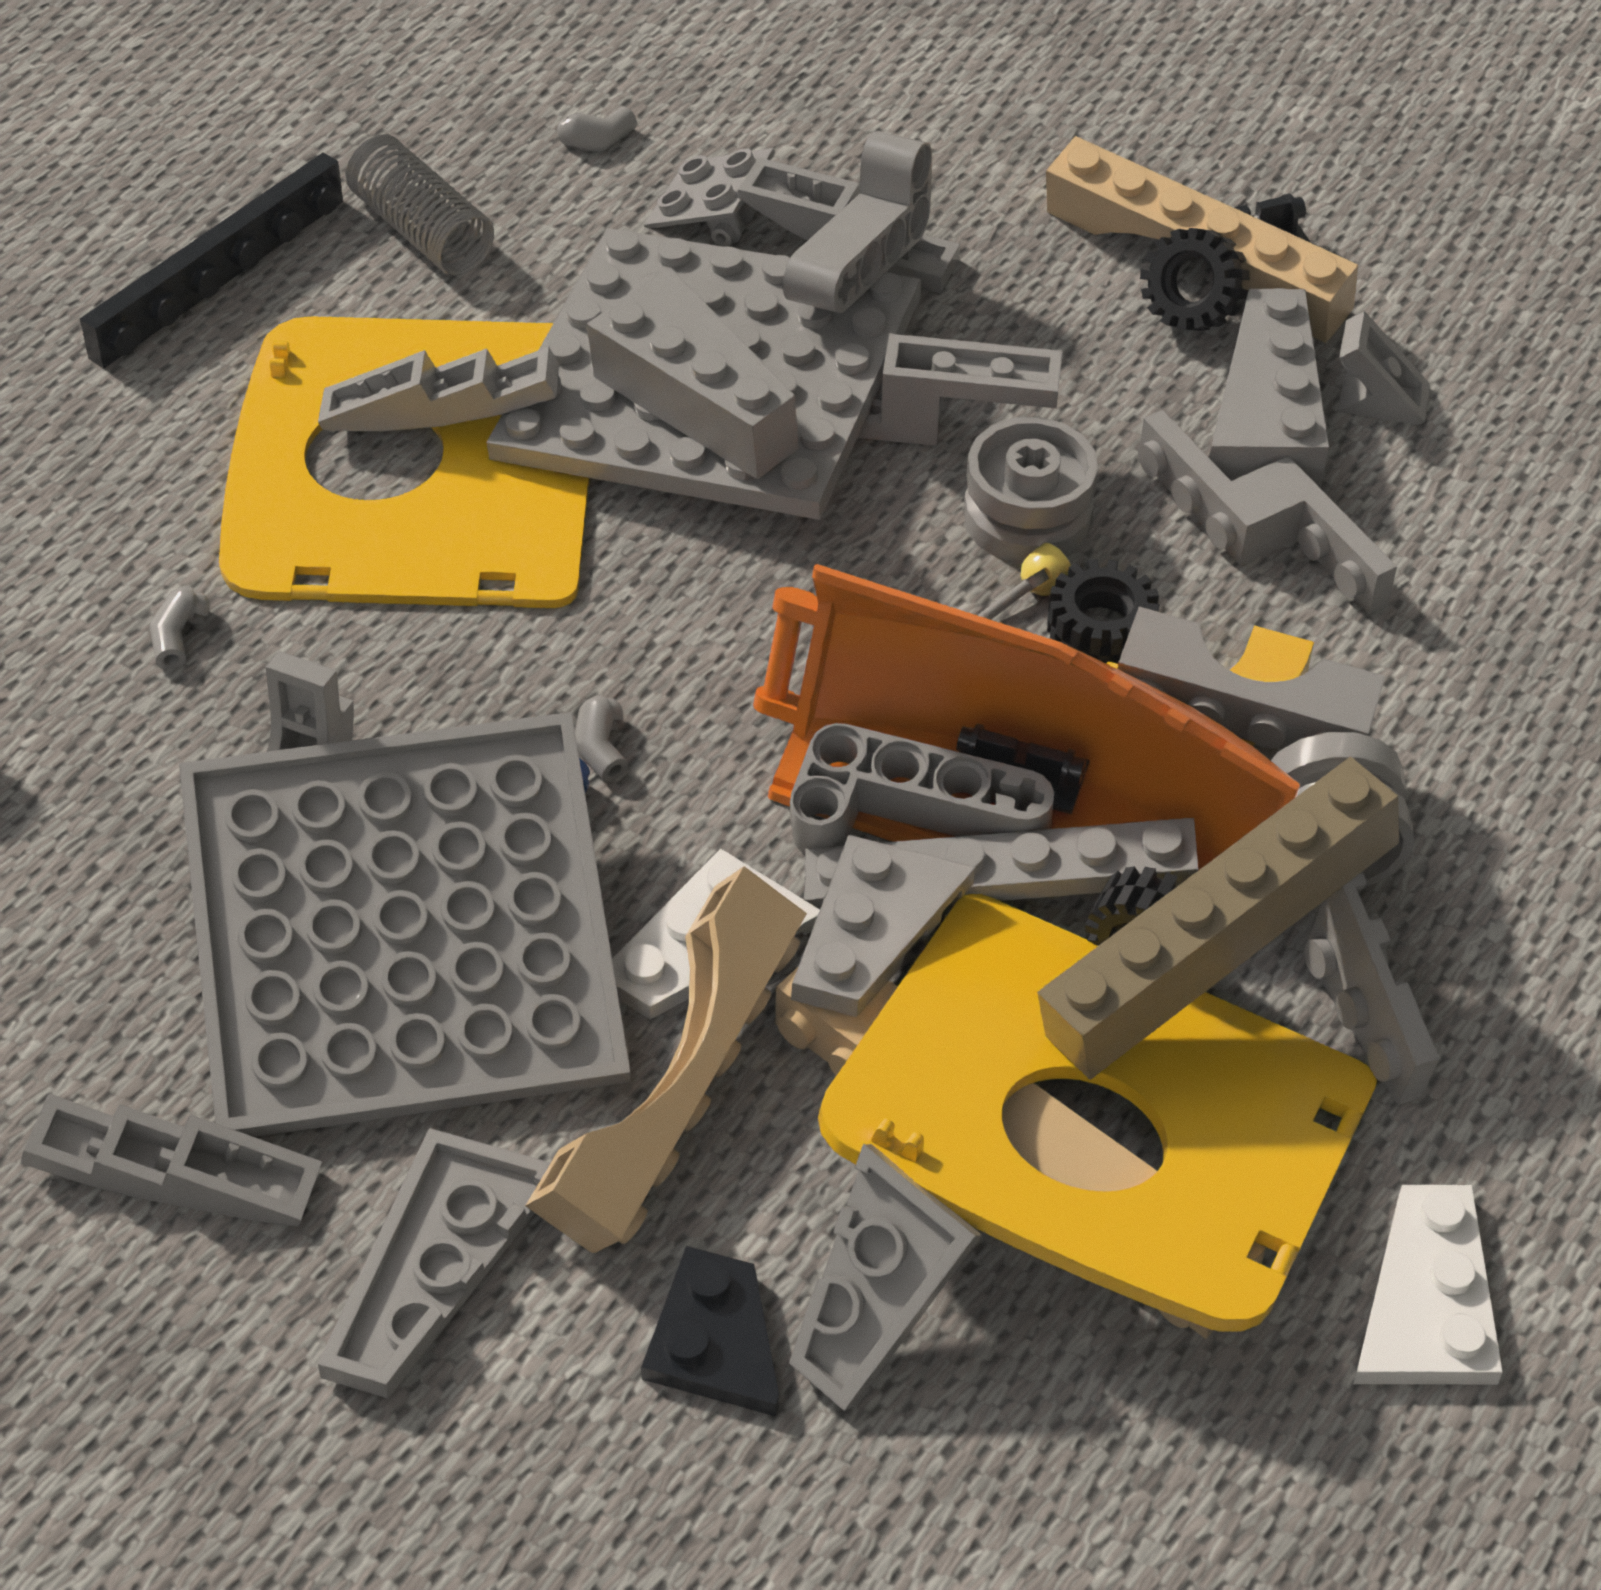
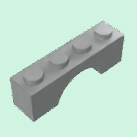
M1140 606L1138 607L1117 668L1198 710L1241 739L1252 741L1264 748H1276L1279 750L1302 738L1327 732H1356L1368 736L1386 677L1323 658L1309 672L1291 680L1264 682L1248 679L1228 670L1212 656L1203 640L1200 623Z

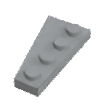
M429 1128L319 1359L318 1369L320 1378L389 1399L535 1213L525 1205L549 1167L550 1162Z

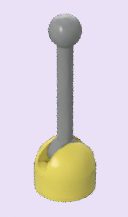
M1043 543L1032 551L1022 563L1020 574L1022 582L977 616L992 620L1029 591L1041 596H1050L1051 588L1055 586L1056 578L1062 572L1068 576V570L1071 566L1069 560L1053 544Z

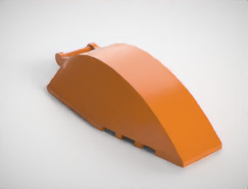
M819 564L814 566L812 573L817 596L811 592L794 587H781L775 591L772 608L778 615L764 686L756 689L753 707L758 712L794 724L792 734L775 772L773 783L769 787L768 798L775 802L790 806L791 792L811 739L818 730L834 723L849 724L959 752L956 750L962 727L974 728L979 723L984 725V730L1017 738L1022 742H1032L1067 752L1069 748L1076 750L1075 756L1090 760V764L1072 815L1053 810L1052 829L1194 818L1198 871L1297 797L1300 784L1224 726L1153 686L1062 642ZM804 622L814 625L801 692L800 695H797L788 689L801 625ZM835 762L829 765L843 767L849 764L846 762ZM897 777L891 779V781L904 783L910 781V779ZM956 793L951 795L955 798L961 799L972 797V795L968 793ZM858 812L853 826L854 829L892 842L956 837L863 812ZM816 814V816H819V817H822V818H825V819H828V818L831 817V816H829V815H827V814Z

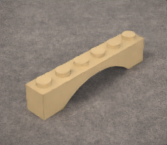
M1075 136L1046 170L1047 213L1094 235L1131 233L1160 239L1161 237H1172L1170 232L1177 229L1189 230V228L1215 231L1221 233L1222 237L1230 238L1237 244L1234 250L1243 252L1247 260L1241 263V267L1244 270H1249L1250 280H1243L1242 287L1246 290L1274 288L1305 289L1312 337L1326 343L1334 335L1354 309L1358 264L1082 138Z
M745 866L713 888L685 936L690 966L689 1006L682 1038L667 1072L646 1101L622 1122L586 1133L560 1148L525 1205L527 1208L592 1253H596L618 1241L625 1244L636 1234L647 1216L648 1210L642 1206V1203L652 1186H659L669 1176L679 1159L680 1153L673 1148L684 1130L686 1132L690 1131L700 1121L710 1105L711 1098L705 1092L714 1076L720 1077L738 1056L741 1044L735 1039L743 1025L754 1021L771 997V991L765 988L774 971L776 973L781 971L797 952L800 940L795 937V934L807 915L805 911Z

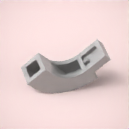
M278 651L265 667L271 713V731L267 752L352 741L354 704L353 700L339 696L337 670L322 666L314 661Z

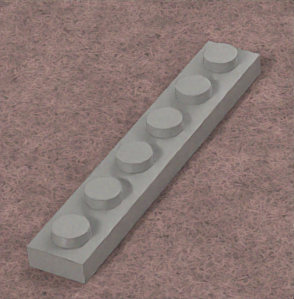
M1194 818L883 843L976 867L974 884L963 896L983 894L999 901L1101 893L1112 874L1117 871L1123 874L1126 867L1135 866L1140 875L1145 867L1156 868L1157 878L1164 879L1168 872L1178 877L1174 883L1176 886H1179L1198 871ZM844 846L805 849L804 901L818 909L822 906ZM956 896L949 905L955 904L960 898Z

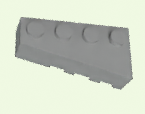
M670 266L586 324L593 375L596 379L758 480L799 449L795 395Z
M1249 289L1209 459L1232 481L1289 456L1321 489L1329 444L1305 289Z

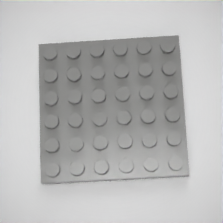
M607 228L539 348L541 350L550 347L559 362L556 398L502 414L486 442L489 459L821 520L882 384L889 333L904 335L921 298V279L886 272L845 312L840 314L785 298L783 279L786 266L790 260L788 256L765 254L728 246L722 247L691 242L680 238H666L635 233L630 230ZM670 266L795 395L799 449L758 480L596 379L593 375L586 324Z
M572 712L179 763L216 1124L252 1137L630 1083L629 1059Z

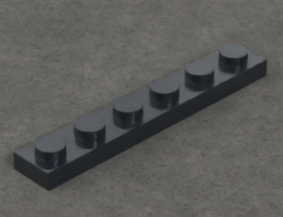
M322 152L81 317L80 323L88 359L104 369L121 356L130 354L141 342L161 328L173 324L181 314L204 298L213 296L220 287L244 270L253 268L260 259L285 242L292 241L307 226L323 215L332 213L343 202L339 162Z

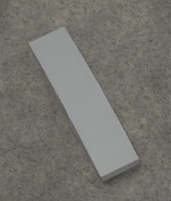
M760 157L757 158L738 188V198L786 230L807 241L859 195V183ZM923 234L921 239L887 272L920 278L921 288L941 294L959 261L960 244Z
M546 347L497 366L486 348L435 367L424 350L324 388L318 423L323 431L384 432L446 426L505 414L556 398L559 362L550 347Z
M49 1093L23 1150L20 1164L85 1185L135 1198L258 1222L299 1227L322 1161L191 1114L185 1127L122 1104L118 1105L114 1116Z

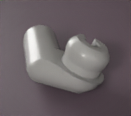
M625 106L619 107L606 118L574 113L560 121L557 127V135L559 140L566 146H573L584 151L603 152L637 127V120L634 113Z
M189 586L171 591L150 622L156 665L161 669L180 667L185 664L187 658L182 630L186 622L192 625L201 624L204 622L203 616H207L209 613L210 602L207 596L201 592H193Z
M597 695L588 699L580 707L575 736L578 753L605 783H608L623 775L628 767L627 760L609 741L610 732L619 728L614 719L623 720V709L615 699Z

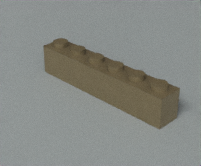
M1351 756L1040 989L1037 994L1045 1036L1091 1080L1398 845V795Z

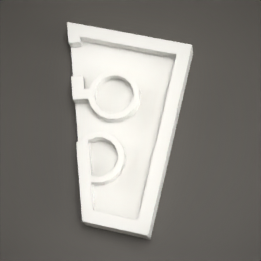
M720 849L612 958L618 998L650 1020L689 999L690 966L685 936L713 888L743 866L807 913L795 935L801 932L803 935L812 932L820 909Z
M1472 1185L1401 1186L1353 1384L1498 1385L1503 1372Z

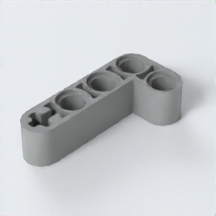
M880 131L871 133L864 145L861 156L860 194L791 256L783 279V293L787 300L841 314L921 239L928 224L931 206L932 148L929 143Z
M834 723L818 730L811 739L791 792L792 837L797 848L804 854L805 849L844 846L848 835L851 834L858 812L956 837L1052 829L1054 790L1051 783L1043 775L1032 770L849 724ZM835 762H846L849 765L843 767H833L829 764ZM905 777L910 779V781L897 783L891 781V779ZM956 793H968L972 795V797L961 799L955 798L951 795ZM816 814H827L831 816L830 818L824 820H813L809 818L810 816Z

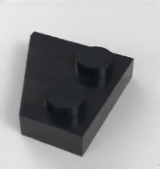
M689 1246L685 1247L641 1366L642 1380L776 1416L779 1408V1392L755 1265L753 1263Z

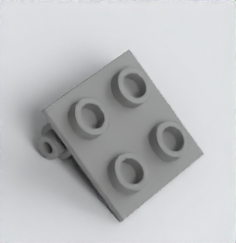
M774 148L757 151L740 149L730 155L710 158L699 155L686 160L679 167L678 174L666 192L659 197L657 205L645 222L644 227L652 229L706 221L712 232L711 238L717 245L726 247L730 243H737L746 227L745 224H748L757 212V210L738 198V188L757 158L771 160L776 153Z

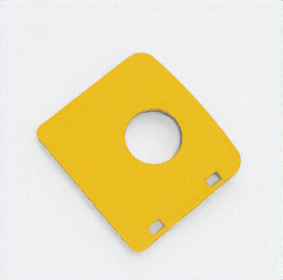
M311 316L294 318L276 326L264 338L242 405L231 453L225 488L219 553L221 575L228 587L244 597L279 601L326 600L328 602L453 606L497 605L522 608H560L570 604L576 598L579 589L589 478L490 460L486 442L502 414L446 426L431 427L442 442V460L436 471L427 481L399 496L379 500H358L337 495L319 485L310 475L305 464L310 444L323 430L318 423L324 388L424 350L435 367H439L487 348L498 366L538 351L553 323ZM296 575H328V586L295 585ZM481 580L515 581L514 591L480 590Z
M983 894L962 896L955 903L826 1090L818 1115L820 1132L832 1150L855 1165L863 1144L874 1145L919 1186L958 1214L972 1227L1092 1283L1210 1330L1242 1332L1260 1325L1269 1315L1373 1095L1377 1079L1371 1069L1358 1059L1204 992L1089 1080L1045 1036L1037 992L1098 947V945ZM1073 1079L1100 1085L1132 1102L1151 1121L1162 1143L1163 1164L1145 1182L1123 1190L1093 1191L1063 1184L1035 1169L1015 1150L1004 1130L1002 1122L1003 1105L1016 1091L1038 1081ZM1320 1108L1342 1118L1336 1131L1314 1122ZM1255 1242L1278 1252L1271 1268L1247 1258Z

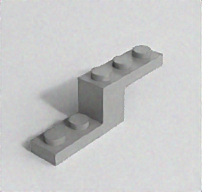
M889 333L882 384L857 438L937 446L943 397L1057 408L1063 351Z
M1163 410L1143 419L1141 441L1138 448V458L1143 470L1151 477L1156 476L1172 493L1177 506L1185 513L1190 512L1206 529L1208 537L1215 547L1221 550L1225 549L1239 565H1242L1298 540L1303 553L1309 559L1317 560L1334 577L1341 593L1348 598H1354L1368 614L1388 606L1397 566L1289 456L1231 481Z

